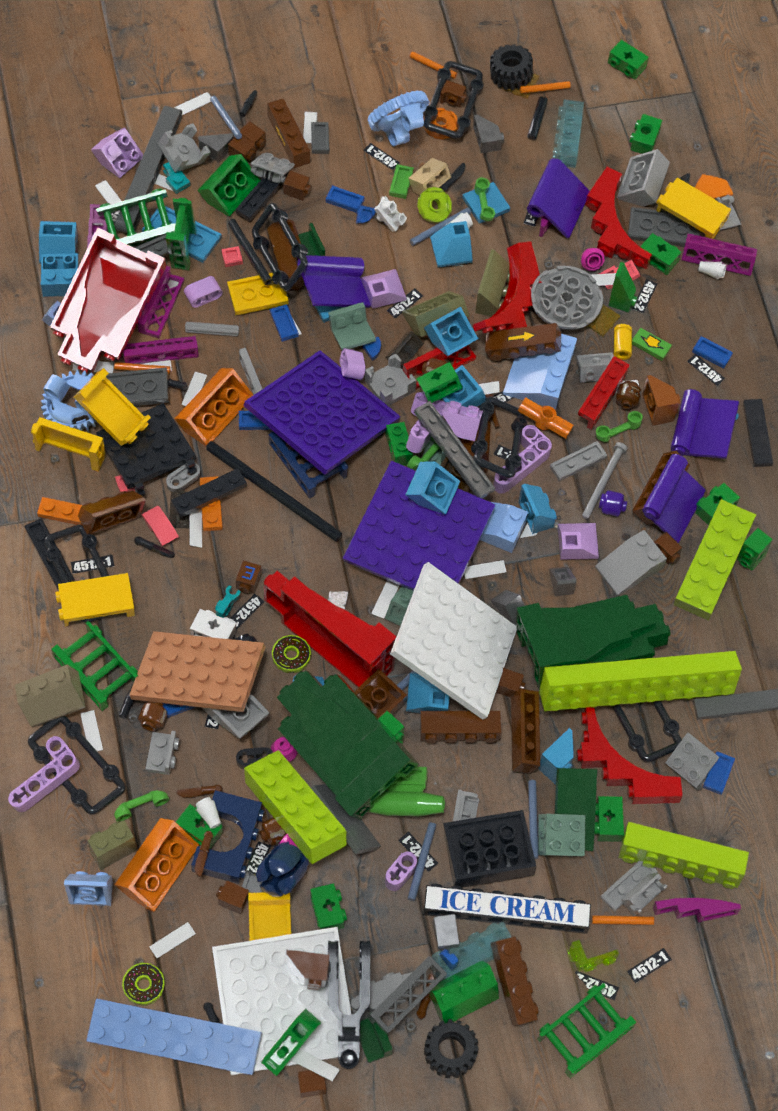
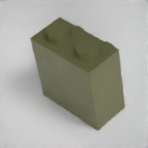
M124 820L120 823L115 822L103 832L94 833L87 840L90 853L100 871L137 851L134 836Z

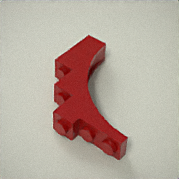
M607 166L588 193L585 206L589 209L597 211L591 223V229L602 234L598 240L597 248L604 253V256L611 259L616 254L622 259L632 260L638 267L647 269L652 254L639 247L630 239L617 218L615 193L621 183L622 173Z
M531 241L520 242L507 248L510 276L505 299L500 308L490 318L473 324L474 332L482 331V333L492 332L493 329L500 331L527 327L524 313L528 312V308L533 306L531 290L533 283L540 275Z
M585 707L584 712H581V724H585V731L582 733L583 742H581L580 748L576 750V759L580 761L581 768H602V779H606V786H628L627 794L628 798H631L632 804L680 803L683 796L681 777L651 773L623 758L610 745L602 733L596 719L594 707Z

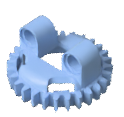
M417 90L401 94L391 100L389 99V101L374 109L368 116L371 130H377V132L380 130L384 131L392 146L409 142V131L423 126V113L427 108L426 106L429 105L428 103H430L425 92ZM400 108V111H398V112H396V113H394V114L388 115L389 113L393 112L394 110Z
M77 370L75 375H73L69 371V376L66 377L63 373L62 378L52 374L43 388L45 393L42 394L44 400H41L43 405L41 409L44 412V417L47 420L81 431L82 429L89 431V426L91 425L96 427V420L76 400L75 405L77 408L61 402L70 387L80 391L94 376L93 373L87 375L86 371H83L81 375ZM87 415L89 418L87 421L86 419L76 421V424L72 422L74 418Z

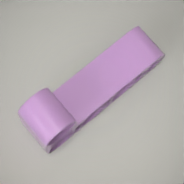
M423 392L415 395L411 408L413 415H415L414 410L428 402ZM439 399L432 404L444 419L442 413L446 403ZM420 420L411 429L406 448L413 453H420L431 439L430 433Z
M527 425L522 430L520 442L525 450L518 454L522 459V464L518 468L519 472H515L512 478L495 474L493 486L496 488V492L501 494L508 492L549 458L552 443L535 426Z
M51 737L46 743V749L54 759L10 793L8 800L16 811H27L79 770L80 763L60 737ZM56 745H61L58 751H53ZM67 760H73L70 766H64ZM57 772L55 778L48 779L50 773ZM39 784L40 789L36 792H32V788L35 785ZM19 798H21L22 800L21 803H18L17 801Z

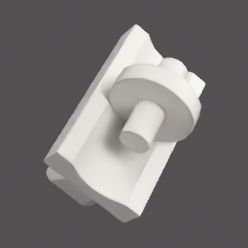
M386 196L381 198L380 203L374 209L377 213V220L379 222L384 221L392 232H395L407 219L404 213L397 211L396 203L389 201Z

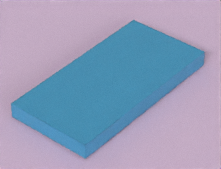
M165 206L169 222L172 224L176 223L175 211ZM158 209L150 218L154 229L160 228L162 225ZM195 221L197 233L196 235L189 234L188 253L190 257L204 263L221 240L222 234Z

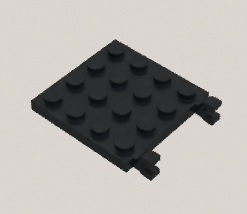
M164 403L141 412L144 416L149 415L151 417L147 421L149 425L143 431H138L135 434L137 438L131 444L125 443L121 446L105 429L96 432V436L103 438L105 452L127 489L133 487L135 492L141 496L146 495L143 489L144 482L185 464L190 475L197 472L194 461L196 455Z

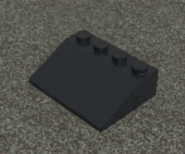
M523 810L443 823L454 886L463 888L535 875L536 862Z

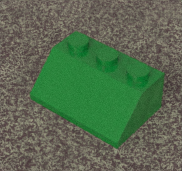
M241 154L231 155L197 191L207 204L230 216L260 182V179L251 172L250 165Z
M483 960L440 981L429 992L440 1021L445 1023L449 1019H453L454 1022L499 999L496 978L490 965Z

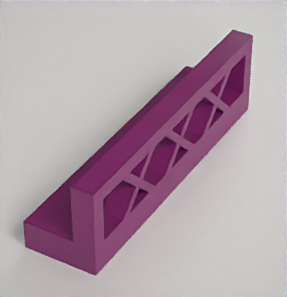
M688 233L681 260L700 264L701 261L722 262L721 259L728 257L731 258L733 263L726 264L727 271L751 276L757 249ZM687 250H696L698 255L694 257L686 255ZM708 253L713 254L715 259L711 261L706 260L704 255ZM743 261L750 262L749 269L741 268L739 263Z
M169 266L166 267L149 303L145 305L138 321L139 333L158 339L163 332L185 281L183 277L171 274ZM169 280L179 282L173 288L168 286ZM170 294L172 299L163 303L162 297ZM163 308L165 314L157 317L155 312ZM157 323L159 328L156 332L149 330V326Z
M196 336L130 343L123 350L125 363L132 364L199 357Z

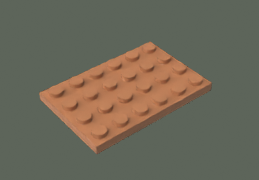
M153 631L137 673L138 677L135 678L129 694L132 700L244 712L266 647L261 642Z

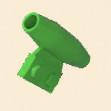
M416 767L405 778L399 776L387 788V792H382L372 802L375 806L369 812L386 816H425L444 813L445 798L444 796L423 792L426 788L428 770L427 767Z

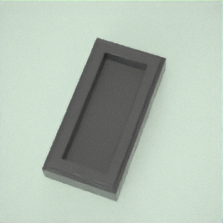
M311 122L312 154H329L328 122Z

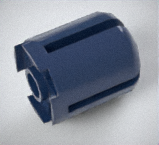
M290 842L276 845L257 868V882H262L260 884L261 889L269 895L276 897L283 894L287 895L307 871L308 859L299 848L289 844Z

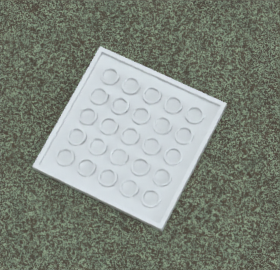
M427 562L423 565L390 654L478 717L485 719L488 717L517 629L509 620Z
M337 927L212 947L223 1024L262 1032L254 1072L268 1070L261 1063L262 1059L297 1016L305 1009L322 1023L300 1050L320 1060L338 1058V1019L328 1006V972L324 988H320V991L307 990V986L301 984L285 963L286 950L328 954V941H338V1008L343 1014L351 1015ZM291 1059L286 1066L298 1064L293 1062ZM230 1071L231 1076L243 1074L239 1072Z

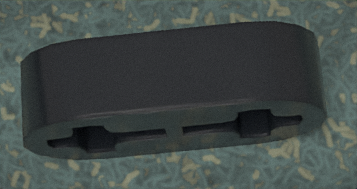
M267 747L242 749L236 754V763L241 769H244L262 759L263 754L268 756L273 751ZM244 755H247L248 758L246 763H243L242 760Z

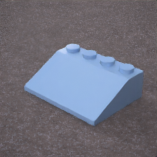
M561 334V351L552 354L544 353L514 358L503 395L524 400L526 397L538 405L550 406L556 409L574 354L577 338Z

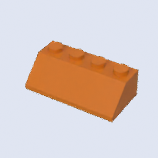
M221 368L174 419L185 433L206 446L243 409L244 402L252 397L253 394L233 368Z
M160 818L114 885L127 897L154 912L195 853L199 844L175 821Z

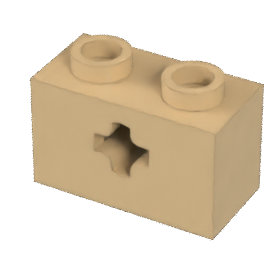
M431 158L408 179L412 191L420 195L428 188H439L451 178L447 163Z

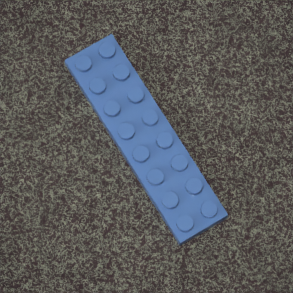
M96 999L86 1041L253 1075L262 1032Z

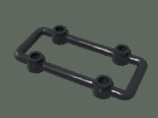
M454 61L446 62L443 68L438 70V83L430 105L426 106L427 108L423 113L425 118L424 127L427 130L454 139L461 138L464 132L470 128L471 121L469 117L475 99L484 87L482 72ZM450 68L476 76L470 82L469 89L471 93L463 116L457 119V132L431 124V121L435 120L438 114L436 106L444 84L447 80H450Z
M271 203L266 207L252 228L253 247L260 250L273 273V283L280 285L281 289L287 292L291 290L308 265L306 257L308 249L296 240L286 222L288 220L286 211L279 209L275 203ZM271 213L272 221L280 224L292 245V256L299 258L301 262L290 279L285 272L278 269L268 251L269 240L259 234V230Z
M490 396L485 398L484 403L479 407V410L483 411L478 437L471 446V450L474 453V461L477 465L506 478H512L522 464V459L518 454L522 430L527 426L528 422L524 418V414L518 411L519 408ZM494 406L517 416L511 424L514 438L511 455L505 461V466L508 470L481 458L488 449L485 435L488 419L494 413Z
M74 525L45 537L46 560L48 563L54 564L62 583H68L70 580L60 561L61 551L53 546L52 541L80 532L83 537L82 548L90 552L101 577L109 576L96 549L97 538L91 534L87 535L82 525ZM107 616L84 619L80 621H82L83 623L89 621L91 623Z
M654 701L653 704L664 722L663 732L665 735L672 737L675 743L647 754L643 748L644 738L635 733L620 704L612 706L629 737V749L637 752L644 762H652L672 753L682 741L678 733L679 723L674 719H670L661 701Z
M65 715L47 722L28 738V745L33 750L35 761L45 765L52 761L46 747L39 746L36 740L59 723H62L66 727L67 737L73 740L76 739L102 768L104 779L107 782H114L117 786L115 790L101 801L91 806L87 802L88 798L84 790L76 789L68 779L62 783L71 794V802L74 806L82 807L85 812L91 815L100 812L125 791V783L119 777V769L115 765H109L82 735L79 723L71 722Z

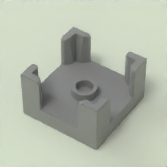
M194 124L187 125L182 133L171 136L172 130L167 131L158 142L174 172L203 164L211 153L207 146L200 152L193 140L197 132Z
M397 354L388 358V365L374 373L373 366L365 370V383L373 394L387 406L415 392L416 379L412 374L408 379L401 369V359Z

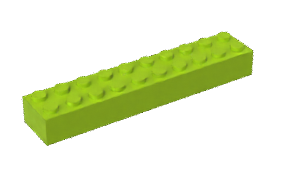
M736 651L545 667L539 694L544 711L730 695L735 692L742 668Z

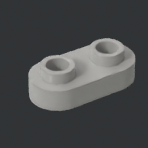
M185 464L168 475L166 479L168 490L174 493L181 492L198 480L200 477V467L198 464L195 465L197 472L193 475H188L189 472Z

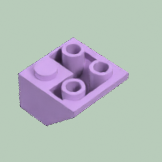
M122 128L104 138L91 149L100 164L118 178L123 176L143 157V153L126 128Z
M396 269L361 277L372 309L407 299Z
M456 401L446 402L442 415L457 437L475 441L483 411L479 410L476 406H461V403Z
M596 523L557 525L560 559L599 558Z

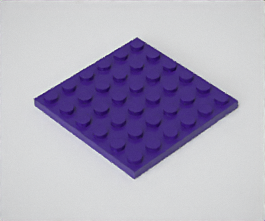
M321 350L244 402L246 409L324 475L384 433L386 425L399 422L401 417L356 379L342 376L341 367Z
M391 461L343 556V561L412 591L416 587L423 565L427 562L459 584L495 509V504L457 488L446 514L420 506L406 496L416 471Z

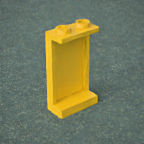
M676 178L673 183L670 182L665 190L666 193L664 195L661 194L656 202L658 204L656 211L660 212L662 209L668 211L705 233L706 238L714 239L731 212V209L679 178Z
M103 368L73 398L121 446L125 443L131 444L137 438L135 434L138 431H143L149 425L147 421L151 417L149 415L144 416L106 378L109 373Z
M41 417L32 426L31 434L33 435L36 451L40 452L43 444H48L90 458L91 469L99 472L106 457L102 437Z
M128 573L58 584L59 591L55 592L57 603H61L62 609H58L60 621L64 620L65 626H69L68 622L114 614L126 613L127 617L135 616Z
M265 892L248 893L250 941L291 934L290 893L278 897Z

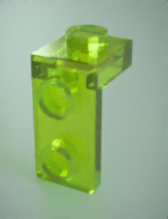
M580 940L572 942L570 950H568L571 962H575L577 970H584L585 972L594 970L600 964H604V966L613 964L619 955L618 950H614L587 959Z

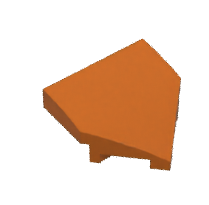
M702 174L694 187L715 200L717 197L721 199L726 197V195H733L727 180Z

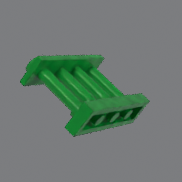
M155 189L147 195L111 205L110 203L100 205V208H96L99 216L104 215L109 233L113 234L116 240L131 247L145 244L165 235L167 232H173L175 228V223L169 222L163 198L168 197L166 189ZM153 201L157 203L162 221L161 227L156 229L151 225L146 203ZM139 205L145 230L137 234L134 231L128 208ZM120 210L122 211L128 233L127 237L124 238L117 237L111 213Z
M173 198L176 223L174 231L167 232L165 238L171 268L189 271L190 259L187 248L189 234L196 235L197 233L192 201L186 198Z
M87 621L85 624L88 633L66 649H61L57 644L51 648L54 659L61 666L68 664L78 671L82 690L101 711H104L108 708V696L131 679L134 683L135 678L138 677V671L133 665L129 666L106 641L97 625L93 626ZM94 638L100 646L81 661L74 663L70 659L71 654ZM104 652L112 658L109 663L93 675L86 677L83 673V668ZM116 666L123 670L124 674L104 690H98L95 687V682Z
M604 983L599 987L594 985L588 990V996L551 1025L546 1023L539 1030L538 1041L541 1042L547 1037L567 1061L568 1067L565 1073L570 1079L632 1030L637 1023L632 1016L627 1019L621 1018L602 995L606 988ZM594 999L615 1022L614 1026L616 1028L613 1031H606L586 1008ZM580 1012L600 1036V1041L595 1045L589 1043L570 1020L576 1013ZM561 1025L566 1027L583 1048L584 1054L579 1058L573 1056L554 1033Z

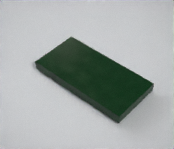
M557 768L555 814L584 815L585 851H594L597 769Z

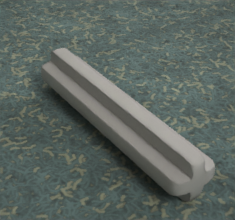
M187 321L185 332L238 336L239 326Z

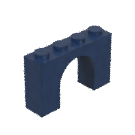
M215 790L212 800L215 801L219 818L237 824L243 832V838L236 848L227 852L209 849L202 874L240 884L241 878H245V864L253 853L252 841L257 840L259 834L257 825L258 822L263 821L265 810H262V802ZM199 846L196 848L191 864L192 872H195V862L201 848Z

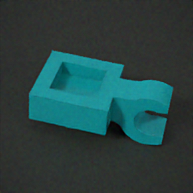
M169 162L163 165L165 168L163 172L167 176L166 183L175 194L190 187V181L182 171L174 172Z
M230 585L226 588L224 599L219 600L215 607L216 615L221 618L227 617L233 608L234 602L240 598V590L234 595L230 594L232 590Z

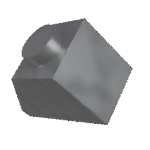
M474 115L473 128L480 153L501 150L502 143H504L503 132L500 133L498 125L479 115Z

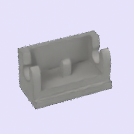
M458 789L453 821L476 818L479 803L478 794Z
M659 873L648 874L621 899L633 916L639 914L652 899L667 888L666 884L660 883L659 880L662 877Z

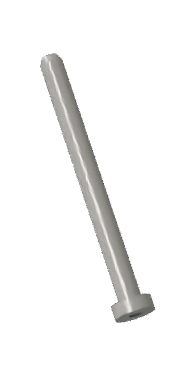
M620 442L615 444V452L582 514L584 519L590 517L622 454L626 453L628 448L625 444Z

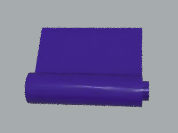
M550 159L527 206V211L534 217L545 216L566 238H570L590 190L560 159Z
M306 256L308 265L302 273V278L313 306L348 307L362 302L365 307L371 306L360 278L364 271V261L361 257Z
M685 390L673 435L671 451H677L681 456L727 459L739 401L702 398L701 393L697 390Z
M672 454L643 507V513L663 532H667L679 543L697 508L696 504L703 497L706 489L685 470L688 464L687 460L681 455Z

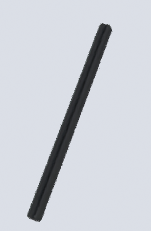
M210 441L206 445L207 451L234 470L238 468L245 478L335 542L341 539V531L214 441Z

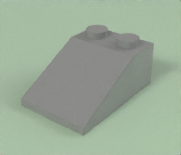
M643 530L625 541L599 562L595 568L614 593L619 596L661 571L667 558L646 531Z
M251 693L249 694L244 712L201 707L213 720L239 739L270 714Z

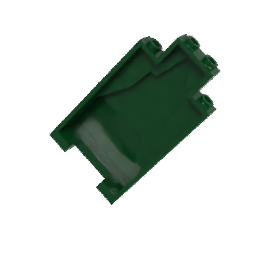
M628 595L575 607L541 608L539 603H534L516 608V634L521 646H527L534 663V679L539 690L545 667L653 658L655 656L654 648L668 645V637L671 636L669 626L664 623L663 613L661 610H658L656 604L635 608L633 601L630 602Z
M307 670L301 671L294 677V681L290 685H286L280 690V695L277 696V699L292 714L285 717L280 722L281 726L277 729L336 795L335 799L351 817L361 819L375 806L372 802L399 776L405 778L419 763L340 675H330L325 679V684L322 686L311 672Z

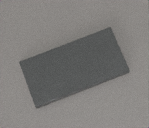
M631 207L628 236L632 240L645 242L653 233L671 245L685 247L688 233L699 236L700 230L669 212H658L656 210Z
M167 367L109 373L106 376L134 406L169 403Z
M326 784L314 785L311 788L345 828L346 842L355 854L376 851L381 847L362 819L351 817L335 799L336 795Z

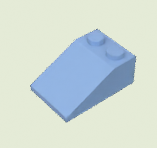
M494 503L495 509L480 540L512 553L526 524L528 512L512 505Z
M76 872L75 874H69L64 880L69 904L111 906L112 875L104 872L96 873V875Z

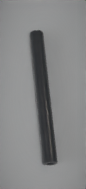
M231 219L228 222L230 229L266 286L270 285L273 282L272 278L237 221Z

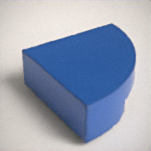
M359 205L356 224H363L369 221L376 212L375 208Z
M376 337L375 342L363 345V349L372 361L378 357L381 350L379 337Z
M447 949L439 953V956L451 971L457 967L459 959L454 954H449Z

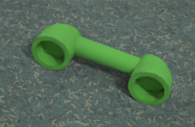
M481 177L476 180L474 187L476 194L479 195L481 204L479 217L484 221H491L494 219L495 210L488 206L486 198L490 182L488 179Z
M632 411L628 414L626 423L612 429L605 425L599 426L596 429V437L600 441L609 442L610 437L628 429L634 430L639 428L643 416L638 411Z
M432 436L431 440L434 444L422 458L414 455L407 464L408 468L416 471L420 462H428L440 447Z
M151 791L148 794L122 803L116 809L114 817L117 822L127 820L131 817L130 809L153 801L156 807L162 806L169 801V797L166 792Z

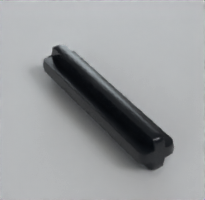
M540 96L528 131V139L535 140L537 138L548 101L547 97Z

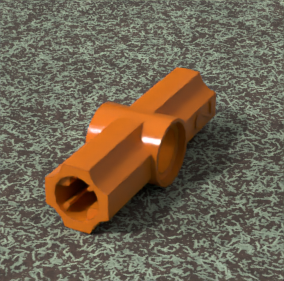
M526 397L518 409L520 413L534 420L535 425L539 429H550L565 439L574 426L557 416L554 408L550 406L542 407Z

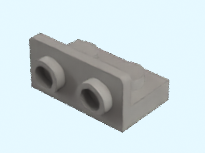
M613 352L577 355L576 362L580 370V381H598L612 360Z
M172 731L171 734L152 733L146 772L170 775L171 768L174 769L176 764V757L173 756L174 750H178L180 738L176 736V731Z

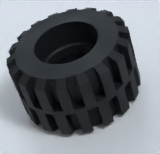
M507 44L505 47H499L498 50L491 54L490 74L494 84H497L499 88L504 87L505 90L520 89L521 86L528 85L531 77H533V57L527 48H523L521 45Z
M449 1019L447 1023L441 1021L438 1026H433L432 1031H429L424 1048L425 1061L427 1064H430L432 1071H437V1075L440 1077L441 1074H444L445 1078L450 1079V1076L459 1078L460 1074L465 1075L468 1070H471L476 1061L479 1049L478 1039L475 1038V1032L469 1030V1025H461L462 1021L457 1020V1023H453V1019ZM447 1039L456 1040L464 1049L463 1055L456 1059L446 1058L440 1053L439 1044Z

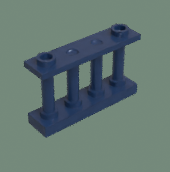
M275 432L268 434L269 445L309 499L315 496L317 484L338 472L343 479L347 478L348 465L345 461L326 475L321 473L314 478H309L306 471L314 467V465L309 461L299 464L296 457L301 455L295 449L293 451L291 449L288 450L286 447L287 442Z

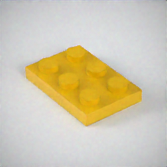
M259 275L227 282L235 315L288 305L287 294L281 289L280 285L272 282L266 286Z

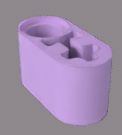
M213 276L194 282L184 289V294L194 308L218 299L223 293Z
M343 349L340 355L342 376L362 380L365 373V362L362 352Z
M403 852L387 870L385 885L389 890L397 891L401 889L415 872L417 858L412 852ZM410 861L413 865L405 867L402 862ZM398 875V880H391V878L394 879Z

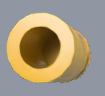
M619 324L614 327V356L620 360H626L632 356V327L627 324Z

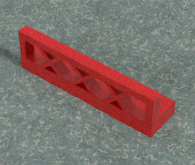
M469 344L449 356L436 348L403 364V372L408 379L411 374L413 376L424 375L422 373L423 364L428 362L430 358L443 361L447 359L453 360L452 367L455 370L461 365L464 366L476 360V355L469 347ZM466 351L469 357L465 359L460 358L458 354ZM418 382L416 383V389L420 388Z
M613 356L578 411L579 416L589 421L587 428L590 430L593 429L627 375L630 364Z

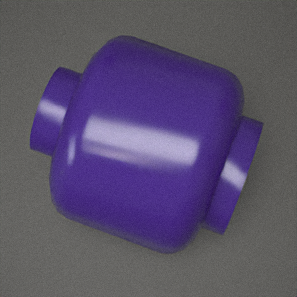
M608 490L605 494L602 493L599 508H601L603 514L618 517L621 512H625L627 501H624L622 493Z

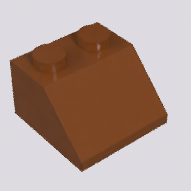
M648 375L642 396L652 426L674 422L675 415L678 412V405H680L679 394H676L674 387L652 375Z

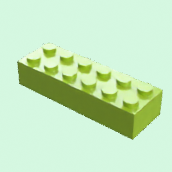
M722 499L720 500L675 598L674 606L709 621L756 514Z
M279 750L244 768L247 786L311 864L346 846L345 828Z
M628 822L618 858L623 859L627 863L641 861L643 862L642 865L647 868L656 867L666 873L676 872L686 878L695 877L702 879L706 883H719L725 888L733 889L738 888L745 876L749 852Z

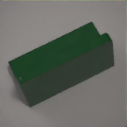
M309 223V231L298 234L300 242L308 249L307 255L325 256V248L313 223Z
M368 1018L361 1020L359 1041L367 1062L372 1063L392 1055L393 1048L386 1032L376 1022L373 1024Z

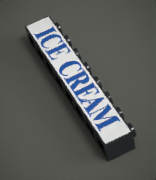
M441 884L426 885L423 915L437 917L455 914V919L587 934L590 927L591 904H587L583 900L570 902L563 898L545 899L544 896L540 895L526 897L521 893L509 895L504 894L502 891H492L491 893L484 892V890L479 888L465 890L460 886L448 888L443 887Z

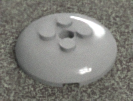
M557 266L555 269L544 271L536 278L531 290V300L535 312L547 324L557 323L559 329L573 330L587 326L597 318L602 308L603 294L596 284L597 281L586 271L572 266Z

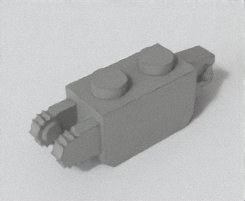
M391 972L385 975L381 981H371L370 1005L367 1008L369 1013L373 1012L411 973L401 975L400 972L396 974ZM414 983L412 990L421 985V983ZM359 995L350 1001L353 1013H356L359 1009ZM399 998L397 1006L405 1003L407 998Z

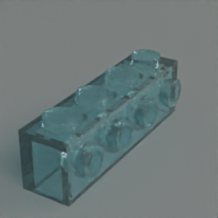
M564 99L563 106H559L558 116L561 117V120L557 119L556 130H559V134H555L554 144H557V148L554 147L552 158L560 159L567 167L575 168L584 102Z
M504 922L500 924L493 923L486 928V931L480 934L479 932L471 934L468 940L462 943L459 941V947L448 949L449 954H454L459 959L457 967L452 971L439 956L442 950L437 951L431 957L447 973L442 979L444 980L482 960L486 963L494 960L490 942L512 936ZM431 966L430 968L437 979L440 974Z

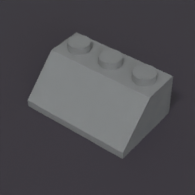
M658 149L631 157L617 198L642 207L656 203L670 162Z

